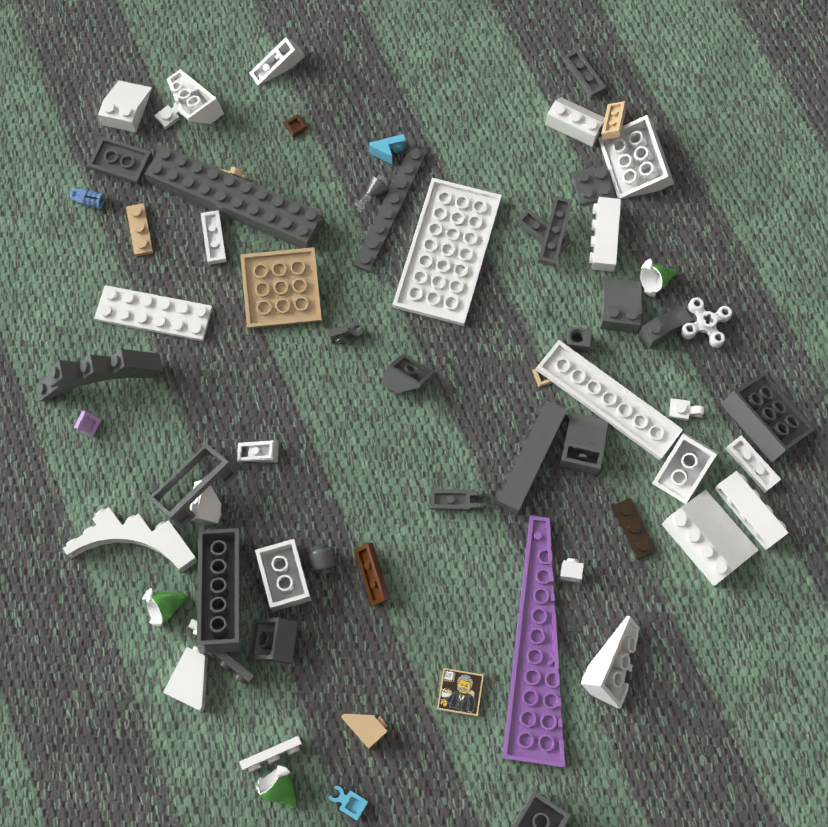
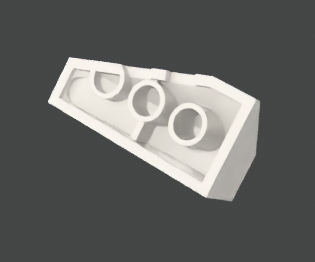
M626 616L588 665L581 681V685L590 695L621 709L628 692L629 684L624 683L626 671L632 672L633 666L630 664L629 654L634 653L636 650L640 629L631 616Z

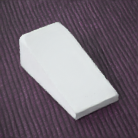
M275 441L238 443L237 462L277 463L279 444ZM242 447H249L248 457H242Z

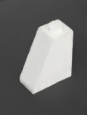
M194 646L193 649L186 647L163 693L203 712L205 709L208 658L204 654H200L197 647Z

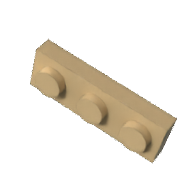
M625 101L607 105L601 132L603 139L621 137L626 112Z
M145 204L127 206L126 210L135 257L152 254L153 248Z

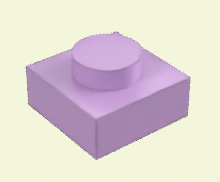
M82 411L74 428L93 437L101 419L87 411Z

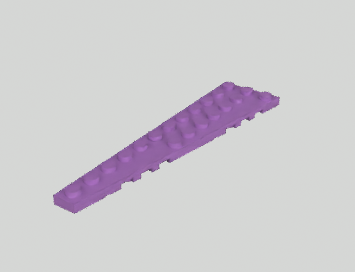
M530 515L502 759L565 768L550 518Z

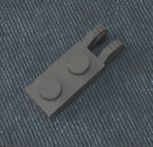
M431 489V510L486 509L485 504L470 503V498L482 499L485 497V492Z

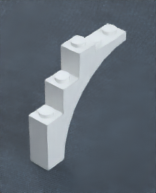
M109 507L99 510L96 516L92 518L96 523L94 527H88L84 530L83 535L71 539L66 544L67 546L63 548L70 558H74L80 553L99 545L133 543L146 546L161 553L172 561L181 572H184L198 562L169 520L159 523L155 530L151 531L138 513L136 516L128 517L125 520L126 523L122 525Z

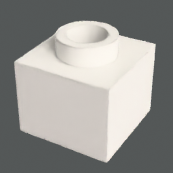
M576 559L564 560L561 565L560 580L580 583L584 564L579 563V560Z

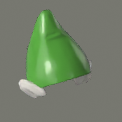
M651 258L648 259L641 267L640 280L645 289L643 292L649 297L654 298L655 293L662 291L677 274V271L652 263Z
M151 588L143 596V599H146L151 617L149 623L156 627H163V624L169 621L178 608L187 600V596L173 592L153 593L154 591Z
M278 765L277 769L265 778L260 777L256 785L259 795L267 801L284 804L294 809L296 807L294 785L288 775L290 771L286 767Z

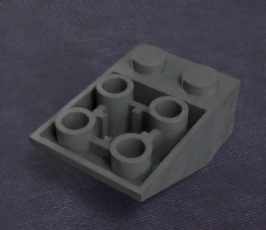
M570 413L559 467L598 475L604 454L608 422L598 418Z

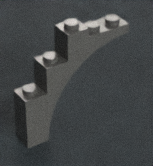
M120 349L111 357L90 354L81 362L59 360L50 367L49 375L37 384L39 400L41 402L49 401L63 392L94 382L121 378H153L163 371L161 357L159 353Z

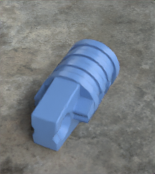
M72 188L70 199L85 206L102 209L105 194L88 189Z

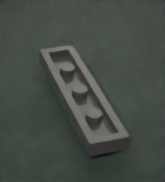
M555 196L538 263L556 267L573 200Z

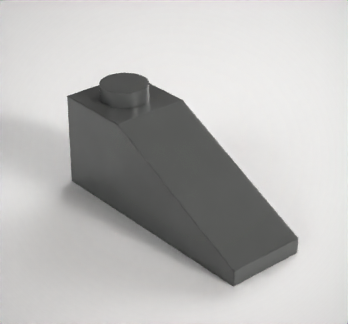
M680 306L643 325L638 335L650 349L694 319L684 306Z

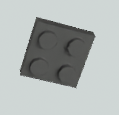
M607 166L572 172L571 175L580 206L597 203L599 197L615 198Z

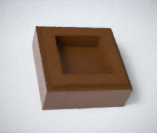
M298 114L283 123L293 138L308 129Z

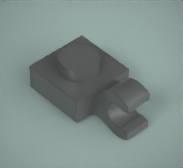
M355 322L350 326L343 325L328 330L331 343H343L349 336L361 338L363 336L362 331H354L360 327L359 322Z

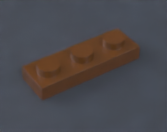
M366 543L357 548L355 554L371 606L373 607L390 600V596L374 544Z

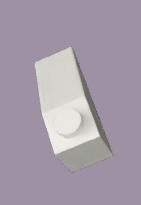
M286 37L249 73L259 86L293 68L305 55L295 42Z

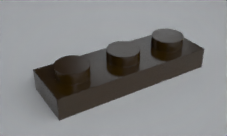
M631 498L614 504L612 508L637 560L655 553L656 549Z

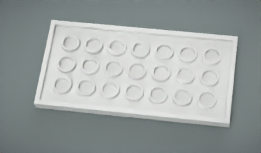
M432 178L393 301V308L461 326L465 325L502 195Z

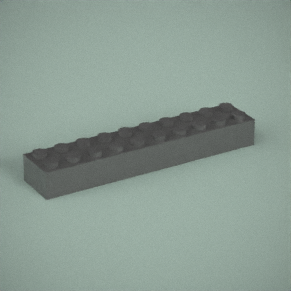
M161 145L145 172V177L150 185L209 210H219V213L223 216L299 248H311L324 224V215L321 211Z

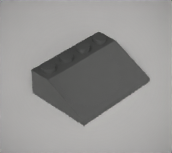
M765 372L734 390L721 403L771 462L778 459L816 430Z

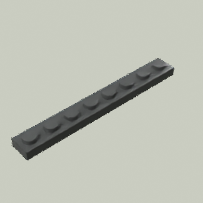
M413 146L409 147L353 263V267L371 272L427 155L426 151Z

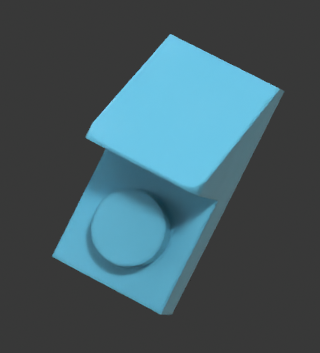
M404 134L370 142V153L392 164L391 152L399 153L406 148Z

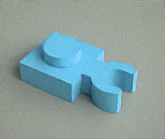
M335 786L334 788L340 792V796L338 798L329 796L328 798L335 803L341 802L342 805L339 809L358 821L368 801L351 790L348 795H345L344 790L340 786Z

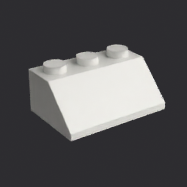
M560 97L555 100L550 108L545 125L593 147L602 131L605 117Z

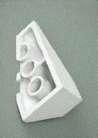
M181 69L167 78L179 112L187 120L211 124L224 114L217 98Z

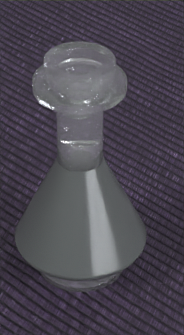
M381 175L377 177L372 176L367 193L359 201L355 199L353 206L360 212L362 210L365 211V205L371 198L388 191L387 186L389 183Z

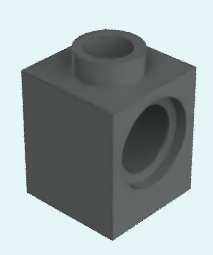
M569 326L568 332H564L563 343L575 352L588 353L592 330ZM572 338H578L581 342H574Z

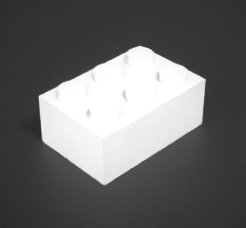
M294 539L255 550L272 612L311 601Z

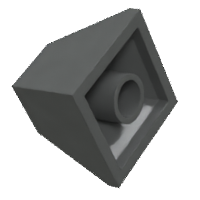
M402 354L388 365L380 384L390 392L400 393L420 388L435 372Z

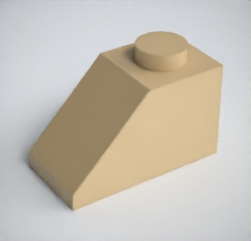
M343 714L341 716L369 750L388 733L385 729L388 725L381 717L376 719L374 715Z

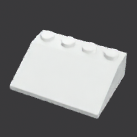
M648 115L624 125L621 137L603 139L601 136L598 138L618 199L660 191L674 184L654 123Z
M704 490L679 508L661 524L713 586L758 551L756 546L707 490Z

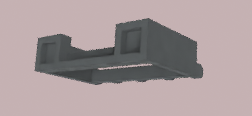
M205 442L201 443L202 448L197 453L188 456L189 460L180 469L177 467L174 469L176 473L165 483L163 481L159 483L161 487L156 492L146 496L180 529L196 516L188 506L216 479L223 487H226L239 474L228 460ZM206 455H211L220 464L169 512L160 504V499Z

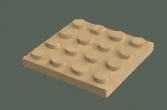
M315 247L240 254L248 329L322 321Z

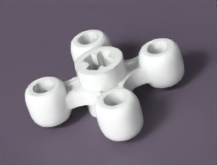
M695 297L691 299L688 309L696 315L697 321L683 325L681 329L682 337L692 339L698 332L706 333L709 336V344L712 347H721L725 342V335L717 330L716 324L730 320L732 316L731 308L722 306L716 313L705 311L704 302L701 298Z

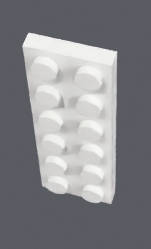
M105 285L94 319L95 321L204 342L213 307L211 305Z

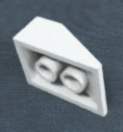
M118 80L103 100L98 116L102 125L137 132L152 87Z
M683 433L652 484L686 504L718 452L688 434Z

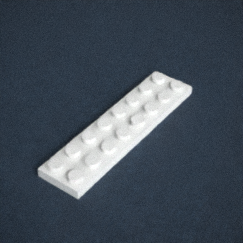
M560 340L556 342L536 367V371L658 460H661L683 430Z

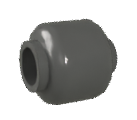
M328 544L312 547V551L308 554L311 569L319 571V575L330 573V568L336 566L334 549L328 547Z

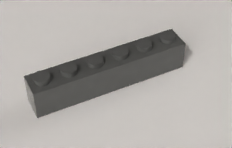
M548 400L545 401L544 405H539L535 414L538 418L536 422H531L528 428L530 434L528 438L524 437L519 448L522 451L520 455H515L511 463L514 467L511 472L507 471L503 481L506 484L503 489L499 488L495 496L498 499L496 505L518 515L565 417L567 409Z

